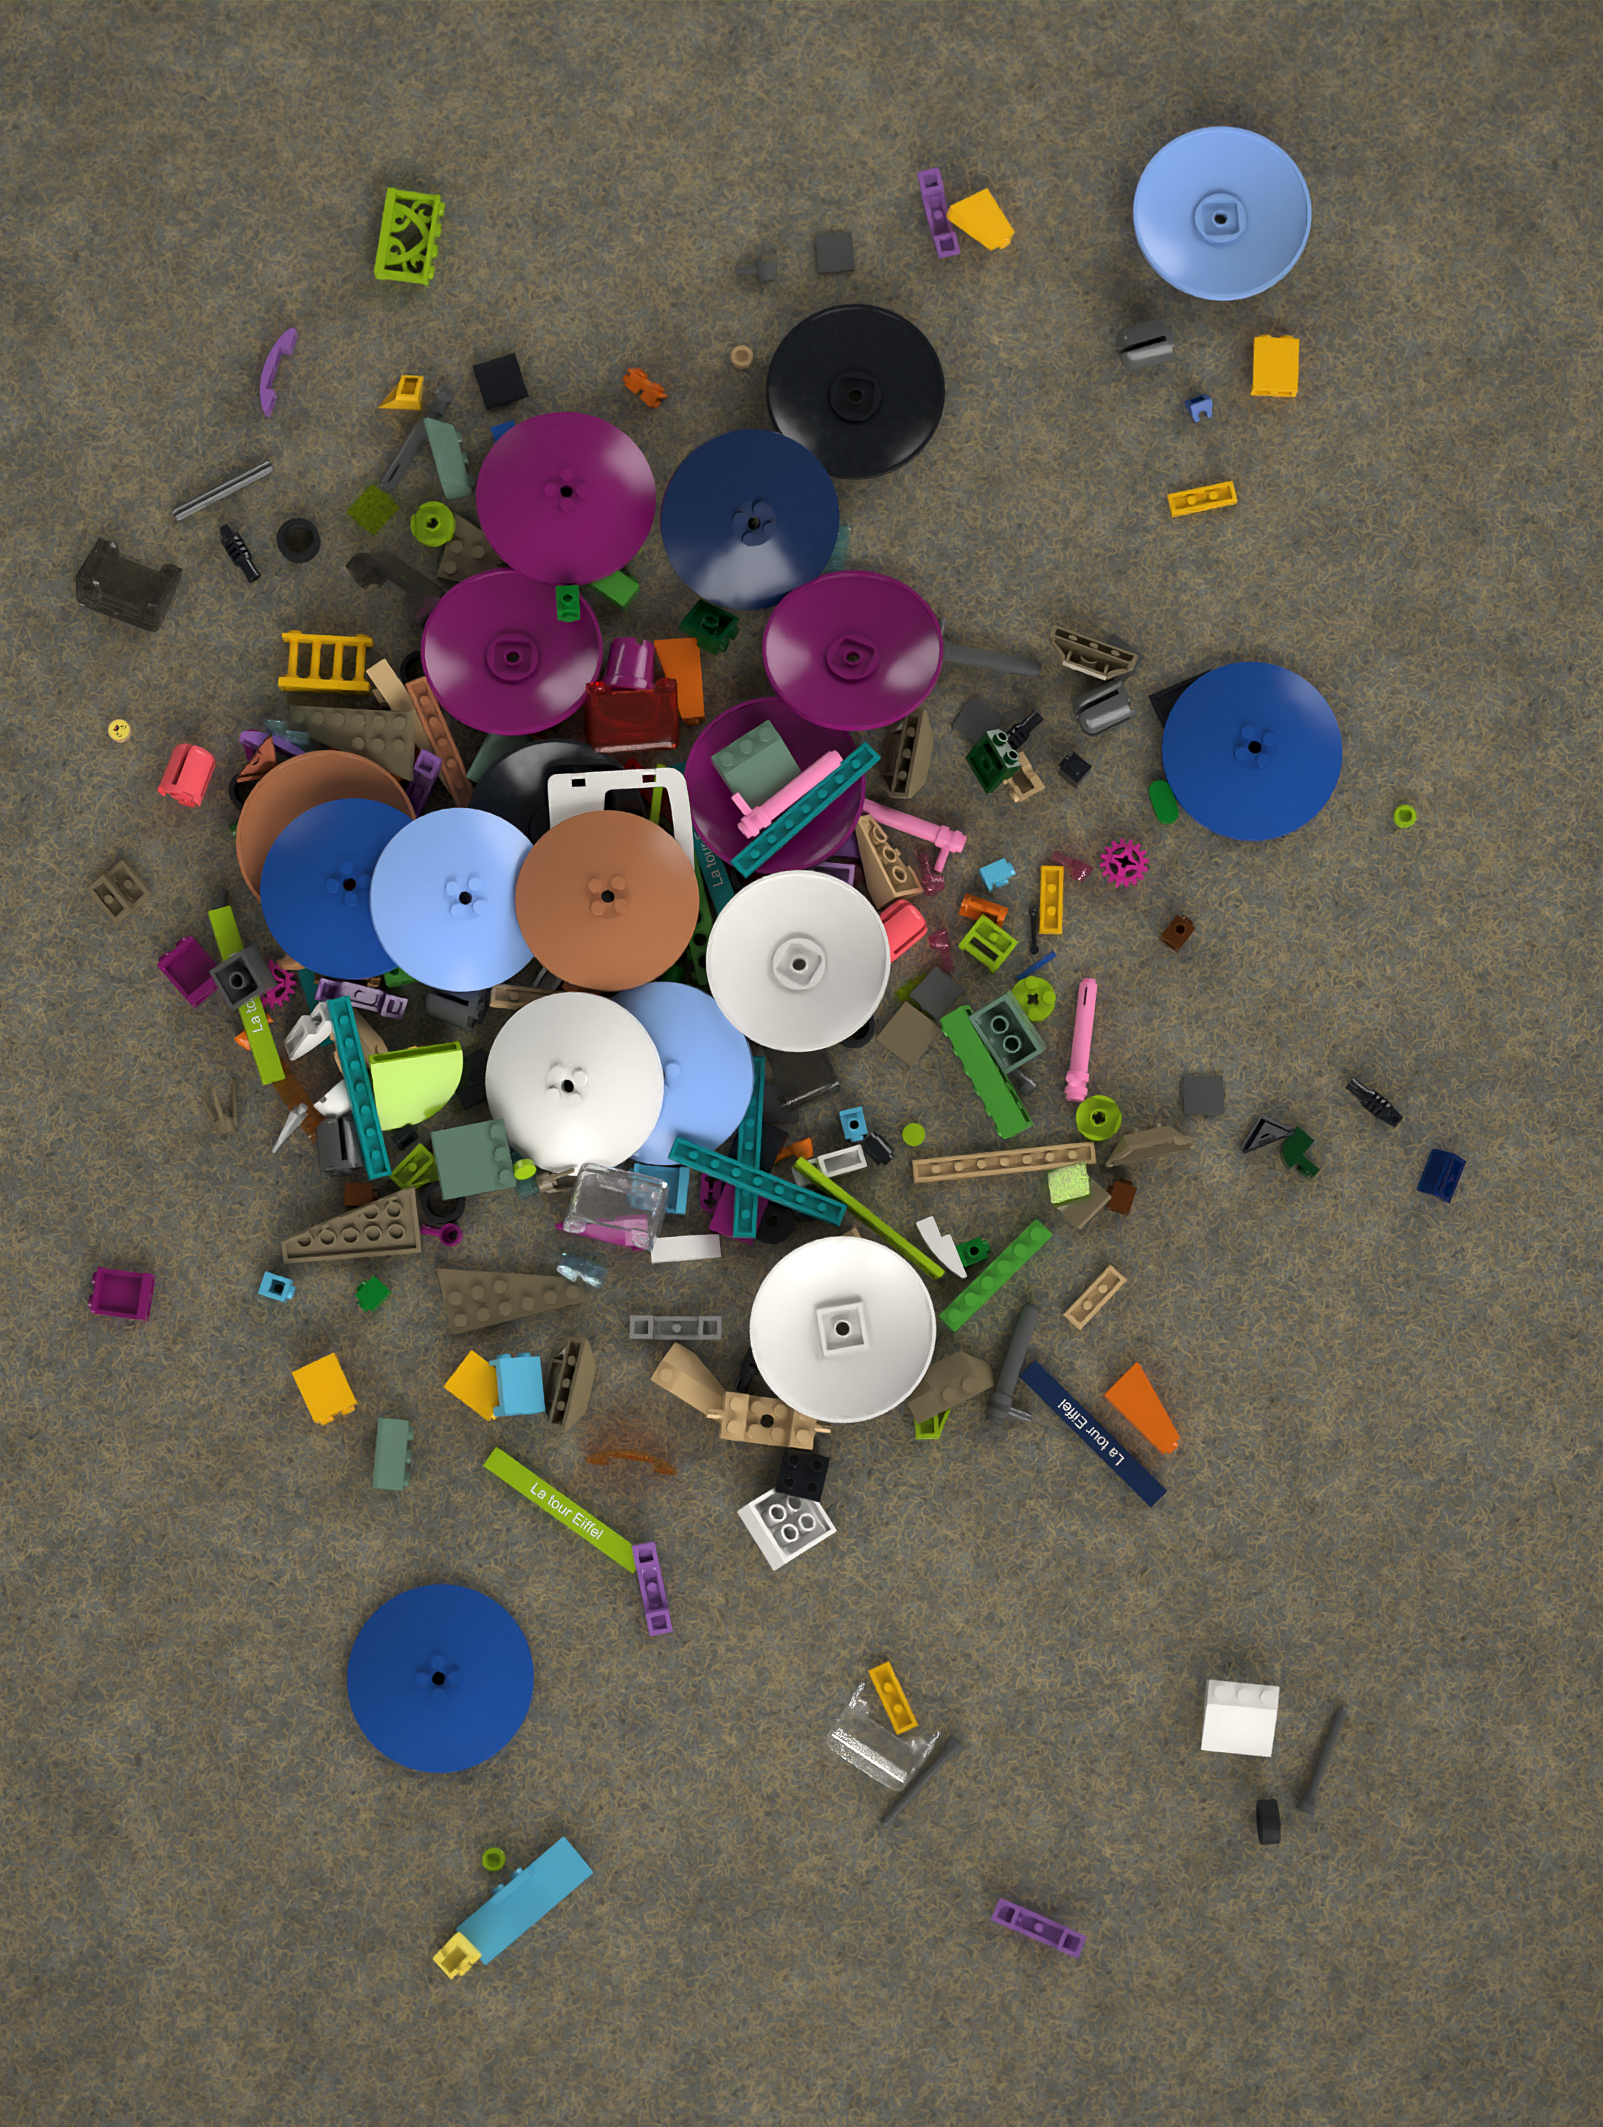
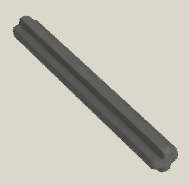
M267 459L173 508L172 514L179 521L273 472L274 467L271 461Z

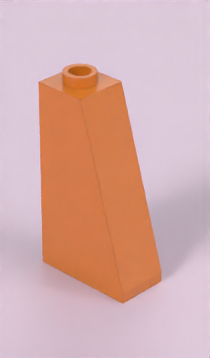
M692 637L654 640L656 655L682 723H687L689 726L700 725L701 721H705L700 647L697 646L698 639Z
M1136 1362L1103 1397L1161 1455L1165 1452L1171 1454L1179 1446L1176 1441L1180 1436L1142 1367Z

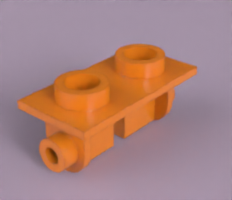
M627 369L631 374H626L623 377L624 385L635 395L642 389L644 392L639 398L650 408L654 407L657 409L661 404L659 399L668 398L663 393L665 389L658 383L649 381L647 379L648 375L642 369Z
M966 893L958 914L976 921L983 914L1002 928L1009 908Z

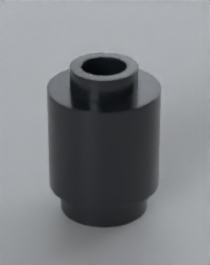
M873 1132L862 1142V1145L865 1147L864 1151L878 1166L880 1164L886 1166L895 1157L892 1154L895 1151L894 1148L881 1134L878 1135L876 1132Z

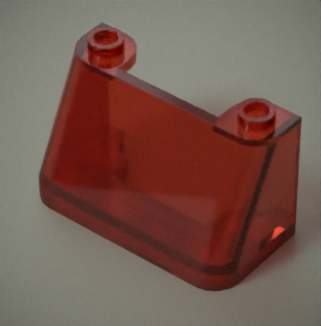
M661 678L655 683V689L611 691L609 685L603 681L586 683L584 733L588 744L593 749L592 751L597 753L670 750L679 746L678 685L676 679Z

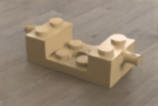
M723 1392L721 1410L707 1408L706 1411L715 1413H707L706 1418L720 1419L718 1439L812 1450L816 1432L829 1434L831 1432V1429L822 1428H831V1423H820L818 1419L798 1412L781 1399ZM765 1414L770 1415L773 1419V1424L769 1428H764L760 1423L761 1417Z

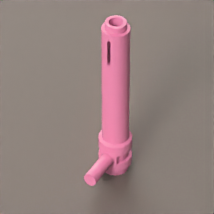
M836 750L828 751L760 807L756 806L752 810L738 792L735 793L731 798L745 815L740 819L741 822L737 824L740 831L748 839L758 835L760 829L768 827L775 817L841 765L840 762L843 761L842 757Z
M866 798L864 800L861 816L871 814L876 822L930 841L935 846L941 848L933 870L942 873L949 852H962L967 840V836L962 835L963 832L958 830L954 832L945 825L938 826Z
M1083 978L1082 982L1079 983L1070 1068L1066 1074L1068 1085L1065 1086L1064 1094H1066V1100L1083 1102L1088 1092L1086 1083L1089 1082V1074L1087 1072L1098 986L1096 980L1091 978Z

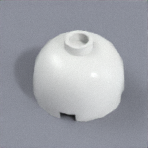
M344 1078L313 1105L327 1118L337 1117L339 1119L341 1116L352 1115Z

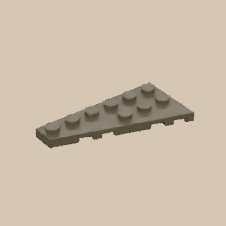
M455 513V531L452 540L446 543L437 574L438 579L458 584L484 571L510 567L495 553L482 530Z
M290 705V729L340 751L367 758L390 773L408 781H414L416 712Z
M415 1184L283 1238L281 1245L284 1264L422 1252Z
M436 1268L453 1336L587 1301L582 1278Z

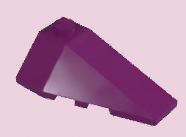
M647 1215L616 1217L615 1221L601 1218L592 1220V1223L587 1221L555 1223L556 1230L631 1248L633 1252L645 1251V1247L650 1246Z

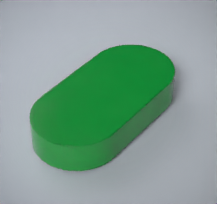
M1156 780L1150 785L1148 795L1157 820L1161 824L1169 825L1176 821L1179 810L1169 784L1164 780Z

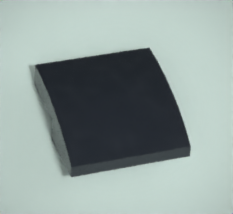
M515 353L472 366L486 410L529 397Z
M762 1121L760 1170L770 1174L777 1155L781 1154L789 1133ZM738 1133L727 1157L737 1160Z

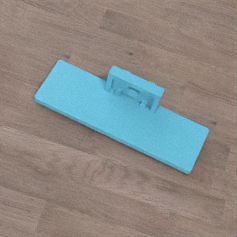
M562 1837L525 1870L519 1868L509 1877L512 1881L506 1886L501 1883L491 1892L494 1896L459 1925L456 1931L464 1934L482 1954L479 1959L484 1965H487L593 1873V1870L569 1841Z

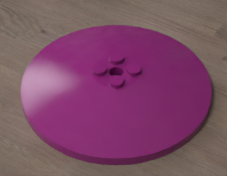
M553 412L538 415L517 424L502 435L493 445L483 461L478 475L476 510L482 532L495 553L511 568L530 579L542 583L560 586L583 585L599 581L614 574L628 564L640 551L653 525L656 510V488L646 458L638 446L620 429L591 415L576 412ZM570 488L573 494L570 497H564L560 493L561 489Z
M511 567L491 569L461 581L450 589L435 605L422 634L421 661L423 672L436 700L448 713L462 723L474 729L496 735L531 734L562 722L582 706L589 697L599 678L602 667L603 643L601 630L586 600L579 594L580 620L564 622L558 621L556 586L560 585H551L530 579ZM517 655L519 660L515 663H510L507 661V657Z
M843 570L823 574L793 589L780 601L772 612L764 631L762 643L764 670L778 698L789 709L805 720L826 728L844 731H863L883 727L902 719L924 702L936 685L942 668L944 651L943 637L938 620L932 609L918 593L894 578L861 570ZM850 656H856L859 660L855 663H851L847 660V658Z
M778 697L749 700L737 704L717 716L695 741L689 753L684 772L692 826L699 838L717 857L733 866L730 861L768 828L760 829L758 835L752 836L749 839L740 831L737 824L741 822L740 819L745 815L732 800L731 796L733 794L712 765L711 756L769 720L799 769L803 772L828 751L836 750L844 760L857 749L847 731L826 728L805 720L789 709ZM865 773L752 874L768 876L784 871L809 870L823 863L840 850L854 832L863 810L866 789ZM795 801L792 805H790L787 809H785L782 813H780L777 817H775V818L771 821V824H772L773 822H775L782 814H784V813H785L791 806H793L797 801Z

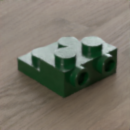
M699 599L680 622L679 630L697 638L698 647L717 655L720 651L724 653L730 643L729 639H736L740 630L737 627L739 618Z
M1000 729L986 731L965 757L986 794L993 793L1003 780L1010 779L1021 767L1018 760L1019 754L1011 749L1007 742V734Z

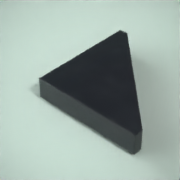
M1260 1114L1239 1149L1243 1153H1248L1293 1135L1296 1130L1273 1118Z

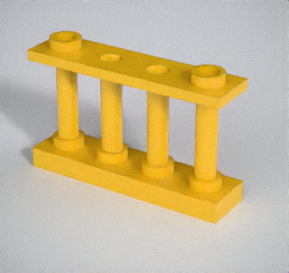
M289 630L288 633H282L284 642L290 643L287 674L285 677H279L278 687L281 691L371 696V685L364 679L366 647L374 648L375 644L373 638H369V635L356 634V637L302 634L298 630ZM299 643L312 644L310 675L307 678H298L299 676L296 675ZM321 645H335L333 674L330 680L321 679L319 676ZM344 646L357 647L355 678L352 681H343V678H341Z

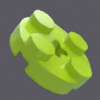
M437 501L422 504L417 513H414L411 518L410 527L412 534L422 545L428 547H437L445 542H450L456 527V519L452 511ZM433 519L438 523L434 529L428 527V524H431Z
M1035 976L1024 978L1017 982L1011 991L1031 1022L1045 1020L1055 1007L1056 995L1054 990L1042 978ZM1029 994L1032 996L1036 994L1038 996L1037 1001L1039 1003L1037 1005L1034 1003L1029 1005L1027 1003L1029 1000L1027 996Z
M1095 1095L1087 1098L1079 1105L1075 1121L1078 1131L1085 1138L1092 1141H1104L1110 1139L1119 1130L1122 1115L1114 1100L1107 1096ZM1098 1112L1102 1113L1105 1121L1095 1124L1092 1115H1097Z

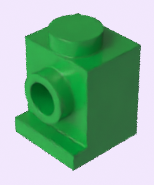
M981 1237L955 1246L964 1269L989 1259L988 1253L991 1252L987 1240L982 1241ZM976 1247L978 1254L972 1255L970 1248Z

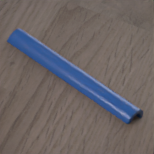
M1050 952L1017 975L1018 980L1026 978L1056 957L1055 952Z

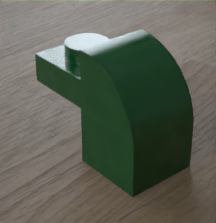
M1296 1126L1294 1128L1296 1130L1295 1134L1288 1136L1282 1143L1280 1150L1281 1161L1287 1170H1290L1295 1164L1298 1173L1305 1178L1309 1176L1312 1179L1320 1169L1303 1154L1315 1140Z

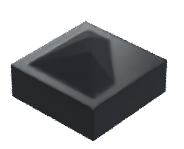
M407 1124L393 1135L391 1139L403 1151L418 1139L419 1136Z

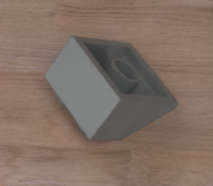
M257 946L239 951L209 971L231 1011L261 997L278 986Z

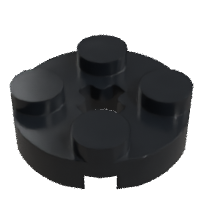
M769 1200L756 1233V1239L764 1244L771 1245L785 1241L794 1229L792 1209ZM776 1216L778 1225L776 1227H768V1222L765 1220L766 1217L772 1218Z

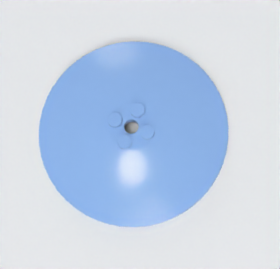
M1226 126L1194 130L1179 136L1164 146L1151 159L1142 173L1133 203V225L1137 242L1144 257L1156 273L1169 284L1187 294L1218 301L1250 297L1265 291L1280 281L1293 268L1302 254L1309 236L1312 218L1311 200L1306 182L1289 155L1278 145L1257 133ZM1216 215H1223L1226 218V222L1224 224H1217L1214 217Z
M450 808L431 812L402 828L389 841L379 856L373 871L369 891V906L373 926L381 945L390 958L404 972L419 982L437 989L453 992H469L489 988L504 982L522 970L533 958V954L527 947L518 925L515 895L521 867L528 853L533 848L530 840L504 819L488 812L470 808ZM461 892H467L470 895L471 900L469 904L464 905L459 901Z
M651 982L633 989L624 990L610 998L609 1000L625 1008L643 1025L656 1046L662 1069L665 1072L663 1103L657 1123L642 1147L629 1158L653 1165L680 1164L668 1159L676 1136L712 1151L717 1149L740 1125L751 1101L754 1086V1062L747 1037L739 1032L723 1015L713 996L690 985L676 982Z

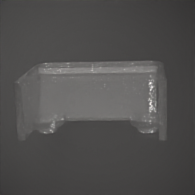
M862 1681L826 1735L825 1743L831 1750L894 1791H902L923 1764L941 1733L937 1731L929 1743L923 1738L916 1736L909 1737L904 1742L867 1717L870 1707L864 1699L858 1697L866 1685Z

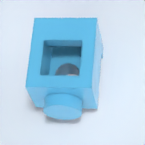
M1005 858L979 869V875L988 893L992 892L995 885L999 888L1008 884V879L1016 875L1010 862L1007 863Z
M862 1106L840 1111L839 1117L845 1140H851V1143L865 1140L864 1136H868ZM856 1121L859 1126L856 1129H852L850 1123Z
M265 1271L258 1294L287 1303L288 1299L292 1300L296 1287L292 1286L294 1281ZM277 1285L283 1286L281 1293L275 1291Z

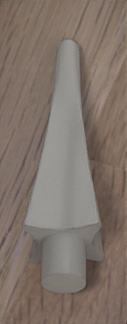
M300 1103L298 1107L295 1105L293 1110L290 1111L281 1134L271 1149L272 1153L279 1149L285 1139L308 1116L305 1113L308 1109L306 1104Z

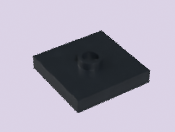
M483 1048L463 1058L461 1079L455 1093L465 1110L487 1098L485 1081L488 1057Z

